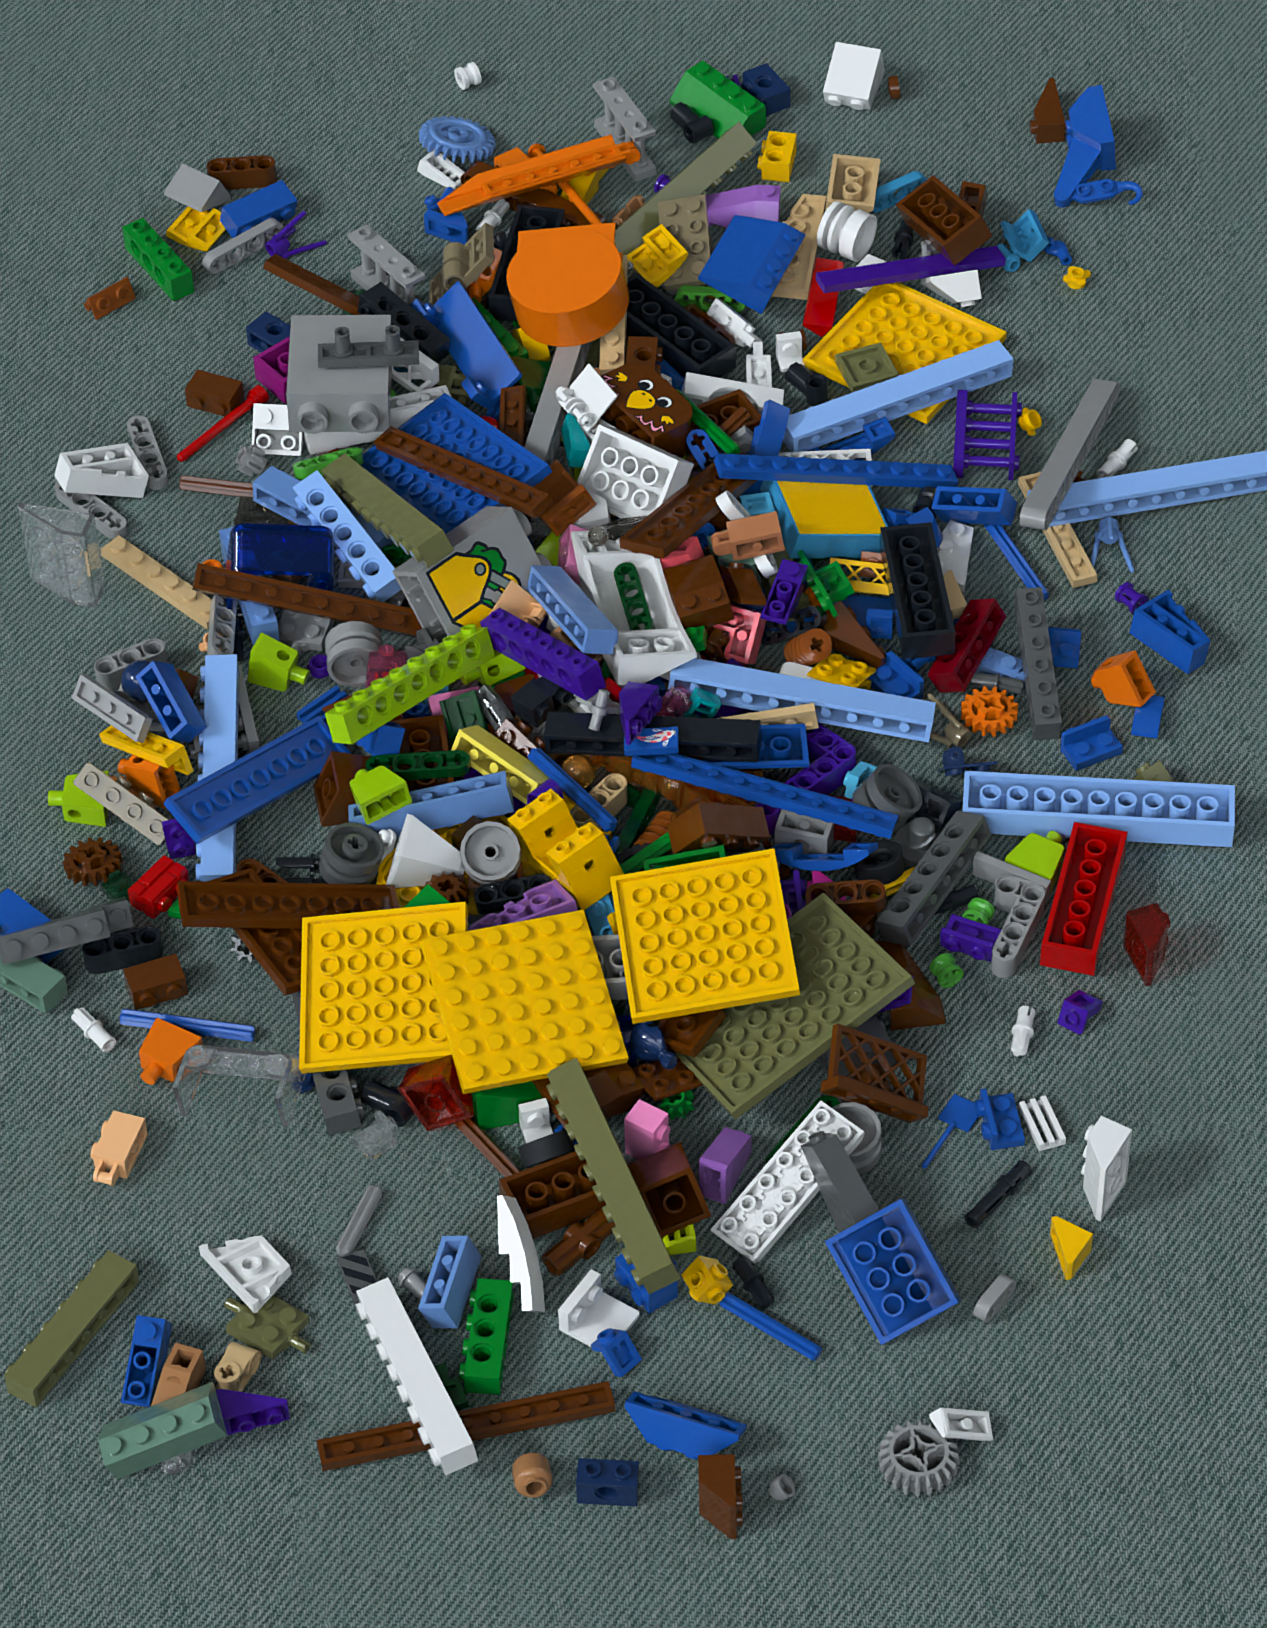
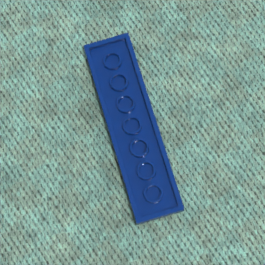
M317 716L168 797L164 802V806L195 843L199 844L318 778L331 751L350 753V751L342 743H333L329 727L320 716Z

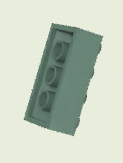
M210 1382L103 1425L98 1442L104 1467L117 1479H120L226 1437L227 1432L214 1383Z

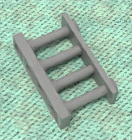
M614 76L593 83V88L604 101L605 116L594 119L595 129L601 137L612 134L616 145L623 142L627 143V141L634 143L636 149L641 153L640 160L630 165L626 163L622 165L635 182L657 175L656 166L645 153V139L655 136L656 131Z
M367 224L347 234L348 239L361 249L362 265L351 270V278L366 291L382 282L410 305L415 300L414 284L425 279V274Z
M239 665L240 715H238V730L244 731V734L240 735L241 738H238V749L243 748V750H248L251 753L260 747L242 668ZM205 685L196 687L194 697L200 696V687H205ZM204 705L196 706L198 711L204 709ZM197 735L192 740V744H188L190 758L191 760L196 759L199 770L203 768H199L198 753L203 752V747L199 746V735Z
M80 674L72 695L73 700L135 742L144 743L148 732H157L169 739L149 701L140 703L130 698L123 691L121 684L119 690H111L89 675ZM172 740V741H175V742L180 743V744H182V745H183V743H184V742H181V741Z

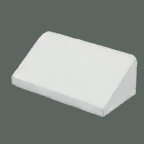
M939 1408L929 1414L931 1421L943 1438L993 1441L988 1411Z

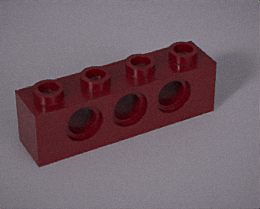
M995 598L970 600L954 627L955 654L938 656L927 674L939 693L964 692L1007 617Z

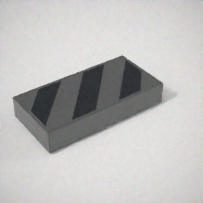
M364 1249L336 1258L338 1268L354 1305L360 1303L356 1293L357 1290L378 1282Z

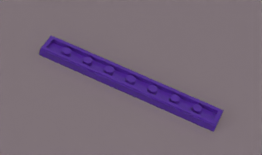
M997 246L975 249L955 266L942 254L818 272L816 273V281L824 293L972 270L1005 266L1006 258Z

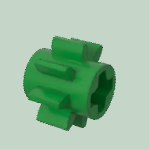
M685 1091L662 1099L664 1103H661L659 1106L662 1111L668 1112L671 1120L675 1117L685 1119L689 1111L695 1109L691 1102L695 1097L692 1091Z

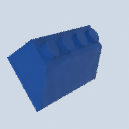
M805 724L761 725L762 743L759 762L701 761L730 769L809 767Z

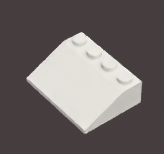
M599 424L577 483L579 485L582 484L586 490L606 499L609 513L637 525L687 484L694 464L619 429Z

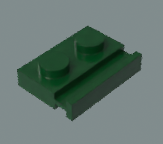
M477 690L439 701L452 746L459 729L479 725L489 732Z

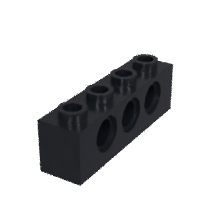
M379 282L360 295L357 309L360 315H391V325L399 326L402 339L405 341L419 340V351L436 363L447 356L451 339L385 284Z

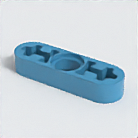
M914 171L877 187L874 210L872 212L877 213L896 205L924 183L927 178L920 171ZM900 188V190L895 195H893L894 192Z

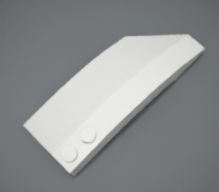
M597 530L571 531L582 591L618 630V642L614 645L613 654H602L616 684L625 686L629 681L646 683L696 658L697 652L680 622L671 599L660 558L621 549L620 538L616 539V541L605 538V533ZM625 562L635 565L640 575L656 629L645 630L644 624H639L641 630L630 631L614 578V570L618 565ZM628 574L625 575L626 582L630 581ZM631 590L627 593L626 597L636 595L638 590ZM643 608L635 609L631 615L640 614Z

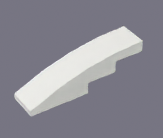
M504 1195L497 1196L499 1254L510 1256V1283L521 1284L522 1311L532 1313L545 1312L543 1281L537 1251L526 1219L516 1198Z

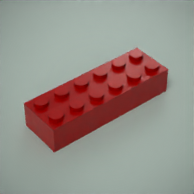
M1074 822L1041 944L1040 966L1095 975L1126 854L1128 832Z

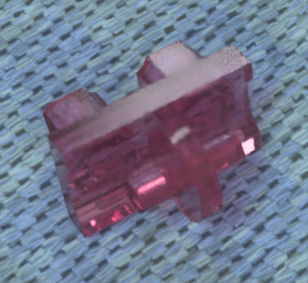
M678 685L676 688L672 686L662 696L661 710L655 716L681 717L692 705V702L689 700L691 693L682 685Z

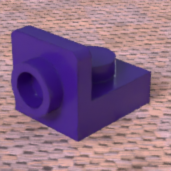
M1078 990L1064 1000L1057 1022L1059 1025L1080 1035L1085 1030L1087 1020L1101 1010L1103 1001Z

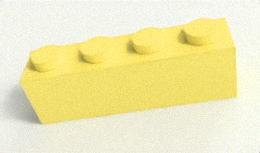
M479 725L459 729L451 750L467 752L470 756L471 767L482 775L506 771L513 796L527 805V795L549 779L530 760Z

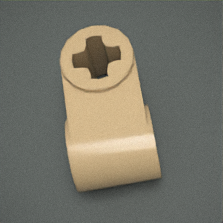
M232 1341L214 1370L215 1379L218 1382L217 1390L226 1389L243 1392L260 1365L261 1351Z

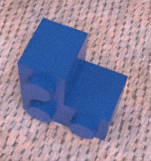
M623 1254L615 1258L616 1271H614L616 1280L621 1286H626L629 1289L634 1302L638 1306L642 1305L649 1314L678 1297L677 1281L649 1295L645 1286L641 1285L638 1287L633 1278L631 1270L635 1269L634 1264L628 1265ZM671 1257V1259H672V1261H673V1263H674V1265H675V1267H676V1269H677V1263H676V1262L674 1261V1259Z

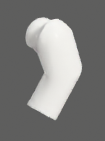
M382 829L378 833L384 844V854L381 863L395 847L397 835L391 829Z

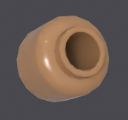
M526 1453L518 1457L513 1463L512 1476L517 1492L526 1497L536 1498L549 1491L552 1486L553 1476L550 1463L544 1455Z

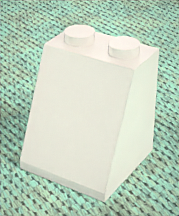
M836 42L823 89L825 102L832 106L845 105L855 110H870L885 72L881 49Z

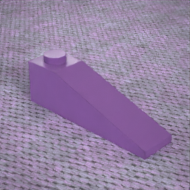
M753 185L706 195L709 226L715 224L724 226L726 231L734 215L779 222L781 186Z
M555 879L529 889L523 893L524 899L517 903L512 901L506 903L504 911L499 914L491 913L468 926V931L578 911L574 898Z

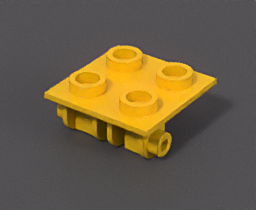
M830 653L825 660H822L807 673V676L828 683L869 690L872 681L868 680V678L876 672V668L867 666L864 662L846 659L840 654Z

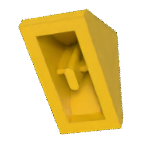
M521 328L511 331L512 336L528 351L529 359L550 360L548 345L530 338Z
M1058 1216L1051 1217L1050 1236L1065 1280H1070L1091 1252L1093 1233Z

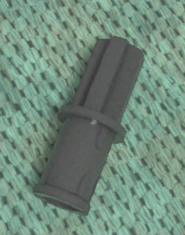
M975 672L971 679V688L983 689V686H986L988 690L992 691V688L995 686L997 687V692L1007 690V693L1020 695L1024 690V681L1001 677L1000 673L990 675Z

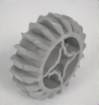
M908 1420L905 1428L897 1424L894 1432L888 1431L886 1440H882L880 1452H878L879 1470L881 1474H884L886 1483L892 1482L894 1491L903 1488L905 1496L912 1491L917 1498L921 1492H925L930 1497L933 1489L941 1493L943 1485L950 1486L952 1477L957 1475L960 1460L957 1443H953V1438H943L939 1431L934 1429L933 1422L925 1426L921 1420L917 1422V1425H912Z

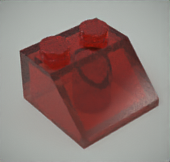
M1158 903L1127 911L1123 947L1146 987L1152 984L1165 958L1166 945L1169 944L1167 933L1168 928H1170V919L1166 912H1162Z
M452 1055L410 1067L398 1087L399 1092L427 1131L467 1120L474 1116L471 1093L463 1094Z

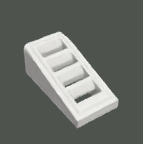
M435 149L419 161L417 169L423 176L445 187H452L454 190L462 185L460 178L465 173L449 159L443 160L441 153L435 157ZM455 177L459 178L456 182L452 181Z

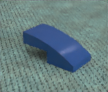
M1153 695L1142 707L1135 708L1131 735L1158 738L1165 697Z

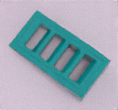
M568 413L561 428L567 464L569 467L582 468L591 445L575 416Z
M695 687L678 717L713 718L722 705L720 698L716 694ZM699 705H705L706 708L699 707ZM694 711L702 713L701 716L694 714Z

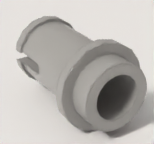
M407 1267L398 1276L400 1286L410 1290L421 1301L427 1282L419 1276V1271L416 1268Z

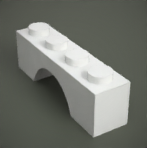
M686 372L682 393L695 405L741 389L761 416L764 402L770 399L783 405L784 397L783 389Z

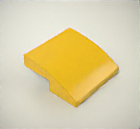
M188 206L167 229L166 236L190 248L209 251L226 229L220 222L221 212L213 208L210 212L206 210L201 213Z
M662 224L643 236L644 244L627 255L628 261L633 264L632 269L655 287H659L689 255L685 248Z

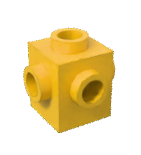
M699 1255L681 1274L690 1289L689 1294L697 1302L715 1305L725 1297V1293L733 1286L728 1277L727 1269L719 1263L718 1259Z

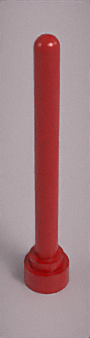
M260 385L253 387L248 392L249 395H247V399L178 453L177 460L179 462L186 461L254 407V403H267L269 401L267 391Z

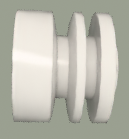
M835 201L827 208L820 222L817 232L818 247L835 254L839 252L840 256L859 262L866 256L872 246L877 231V218L875 215L860 209L855 211L854 207L840 201Z

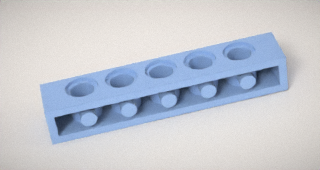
M318 470L292 487L297 496L294 498L297 506L301 511L306 509L309 512L307 517L315 528L320 526L323 530L321 533L323 539L329 546L334 544L337 548L334 552L343 564L346 561L351 567L348 570L356 581L360 579L363 581L364 585L362 588L370 599L375 597L379 602H385L402 590L392 572L395 569ZM351 536L349 539L343 540L345 537ZM364 554L362 557L357 558L358 555ZM378 571L377 574L370 576L373 572Z

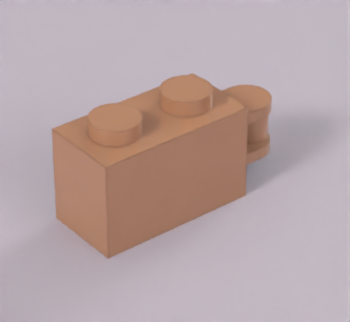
M777 511L726 522L727 530L716 532L711 536L714 554L722 556L732 553L734 561L785 551Z

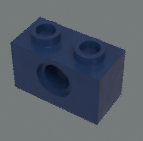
M767 63L743 72L741 88L765 105L766 116L790 107L791 89Z
M265 311L246 326L248 345L259 352H263L285 338L290 337L291 326L283 322L279 317H275Z
M578 1458L576 1478L577 1504L637 1507L639 1461Z

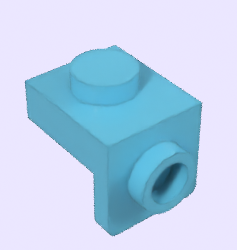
M860 761L852 771H848L843 785L846 786L844 797L852 799L856 788L864 780L868 779L877 766Z

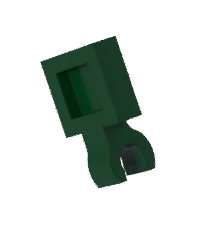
M445 1362L435 1365L434 1368L456 1411L468 1408L469 1405L460 1378L450 1379Z

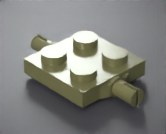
M274 1295L256 1313H253L246 1304L238 1302L233 1297H229V1300L225 1301L224 1307L236 1313V1316L226 1325L227 1334L251 1348L261 1351L263 1355L272 1360L282 1350L290 1346L304 1354L309 1351L311 1343L299 1337L300 1331L309 1323V1316Z

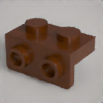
M506 718L493 735L527 759L532 748H540L546 753L544 738L537 736L532 731V725L523 719L514 720Z

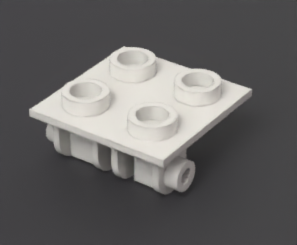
M589 363L569 388L561 386L556 390L558 402L568 413L575 416L581 429L586 434L589 433L618 397Z

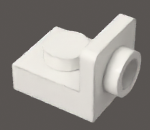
M800 331L776 334V358L781 372H786L789 366L795 362L804 365L802 363V336Z
M546 1098L518 1105L520 1128L526 1143L553 1134L550 1126L549 1105Z

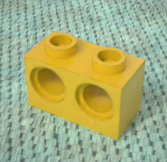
M768 132L767 140L762 141L761 154L763 156L759 155L757 168L761 170V180L790 182L797 152L796 133Z

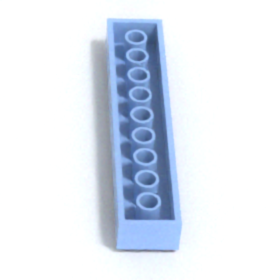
M965 771L962 812L983 815L991 834L1027 836L1029 833H1035L1045 837L1049 831H1055L1062 838H1070L1073 824L1078 822L1128 832L1127 842L1232 847L1235 828V785Z

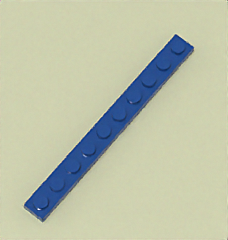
M716 453L714 459L719 478L918 488L956 487L958 484L952 465L718 453Z
M676 753L639 755L632 758L631 767L640 769L643 772H651L669 779L687 782L694 786L705 787L723 794L741 797L748 801L766 804L773 808L795 812L798 815H805L827 823L845 826L852 830L874 834L877 837L891 839L899 815Z

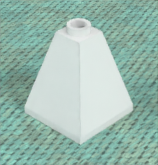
M407 814L396 845L386 885H395V888L425 886L427 881H431L432 875L439 877L442 871L446 875L455 872L457 877L463 876L465 869L460 851L416 817Z

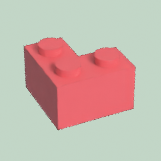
M730 603L734 620L713 626L714 628L730 632L728 636L730 641L725 648L724 657L727 659L733 658L737 662L745 664H756L767 620L760 618L762 611Z

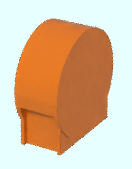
M615 222L518 232L517 252L508 266L506 278L518 324L530 338L550 346H577L604 336L621 321L628 308L629 290L623 270V252H618L615 244Z

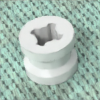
M474 62L468 63L464 68L458 67L454 70L456 81L462 90L468 89L472 84L478 85L482 81L480 71Z

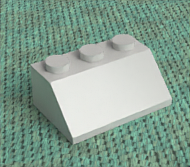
M1100 1116L1096 1124H1091L1086 1131L1084 1139L1087 1141V1145L1083 1152V1157L1086 1160L1081 1174L1084 1175L1083 1189L1095 1219L1100 1222L1127 1182L1132 1129L1103 1116Z

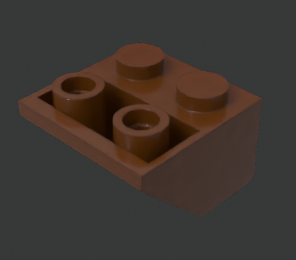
M735 1454L698 1455L699 1514L728 1538L737 1539V1527H742L741 1466H735Z

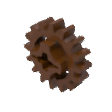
M99 837L97 841L88 838L87 843L78 841L79 846L77 848L70 846V853L64 854L63 866L67 878H73L74 884L82 881L85 887L89 883L97 886L98 881L101 880L107 883V877H116V871L122 869L121 863H123V859L118 845H113L112 840L104 843L102 837Z

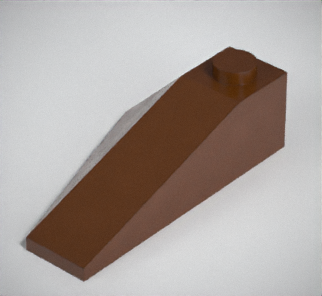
M883 940L875 941L905 971L913 976L915 982L912 986L911 1003L886 1011L890 1030L946 1024L940 997L905 946Z

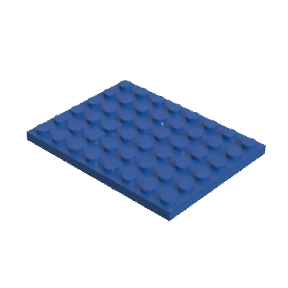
M446 393L442 394L397 428L532 487L543 481L552 472L549 464ZM373 446L363 454L364 463L361 465L363 468L443 529L445 534L486 506L507 507L504 504L377 450L376 446Z

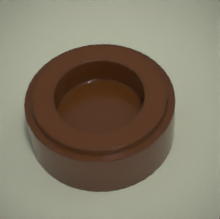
M897 75L889 76L887 82L890 98L892 100L899 99L900 88Z

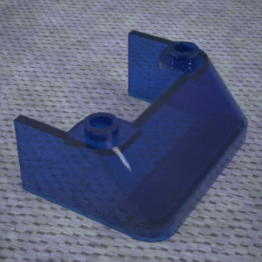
M238 524L230 532L225 569L257 576H308L309 587L333 592V532L326 526ZM225 597L227 609H232L233 599Z

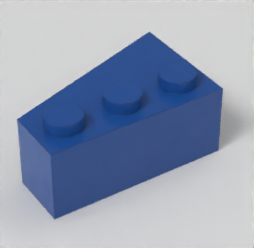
M1168 589L1135 609L1129 633L1186 674H1189L1205 664L1210 639L1194 620H1189L1184 614L1185 608L1175 603L1172 599L1173 594Z

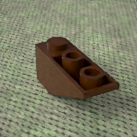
M841 600L833 604L838 616L833 618L830 611H826L827 622L821 628L830 636L832 648L874 668L885 665L886 654L879 644L875 645L868 629L864 625L860 626L856 621L857 618L854 611L849 606L845 607Z

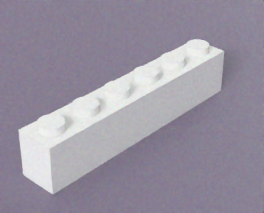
M444 385L391 397L390 426L396 429L444 393L451 397L447 386ZM384 432L303 433L304 441L311 455L321 454L335 448H348L361 443H371Z

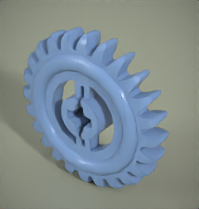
M435 117L422 124L419 130V142L422 143L423 148H427L428 153L433 152L435 148V157L439 156L440 152H444L443 160L450 155L453 157V163L456 157H461L462 164H464L466 156L469 157L471 164L474 162L475 156L477 161H482V158L487 160L489 156H492L496 145L494 136L486 127L480 126L477 122H471L472 120L470 119L464 120L462 117Z

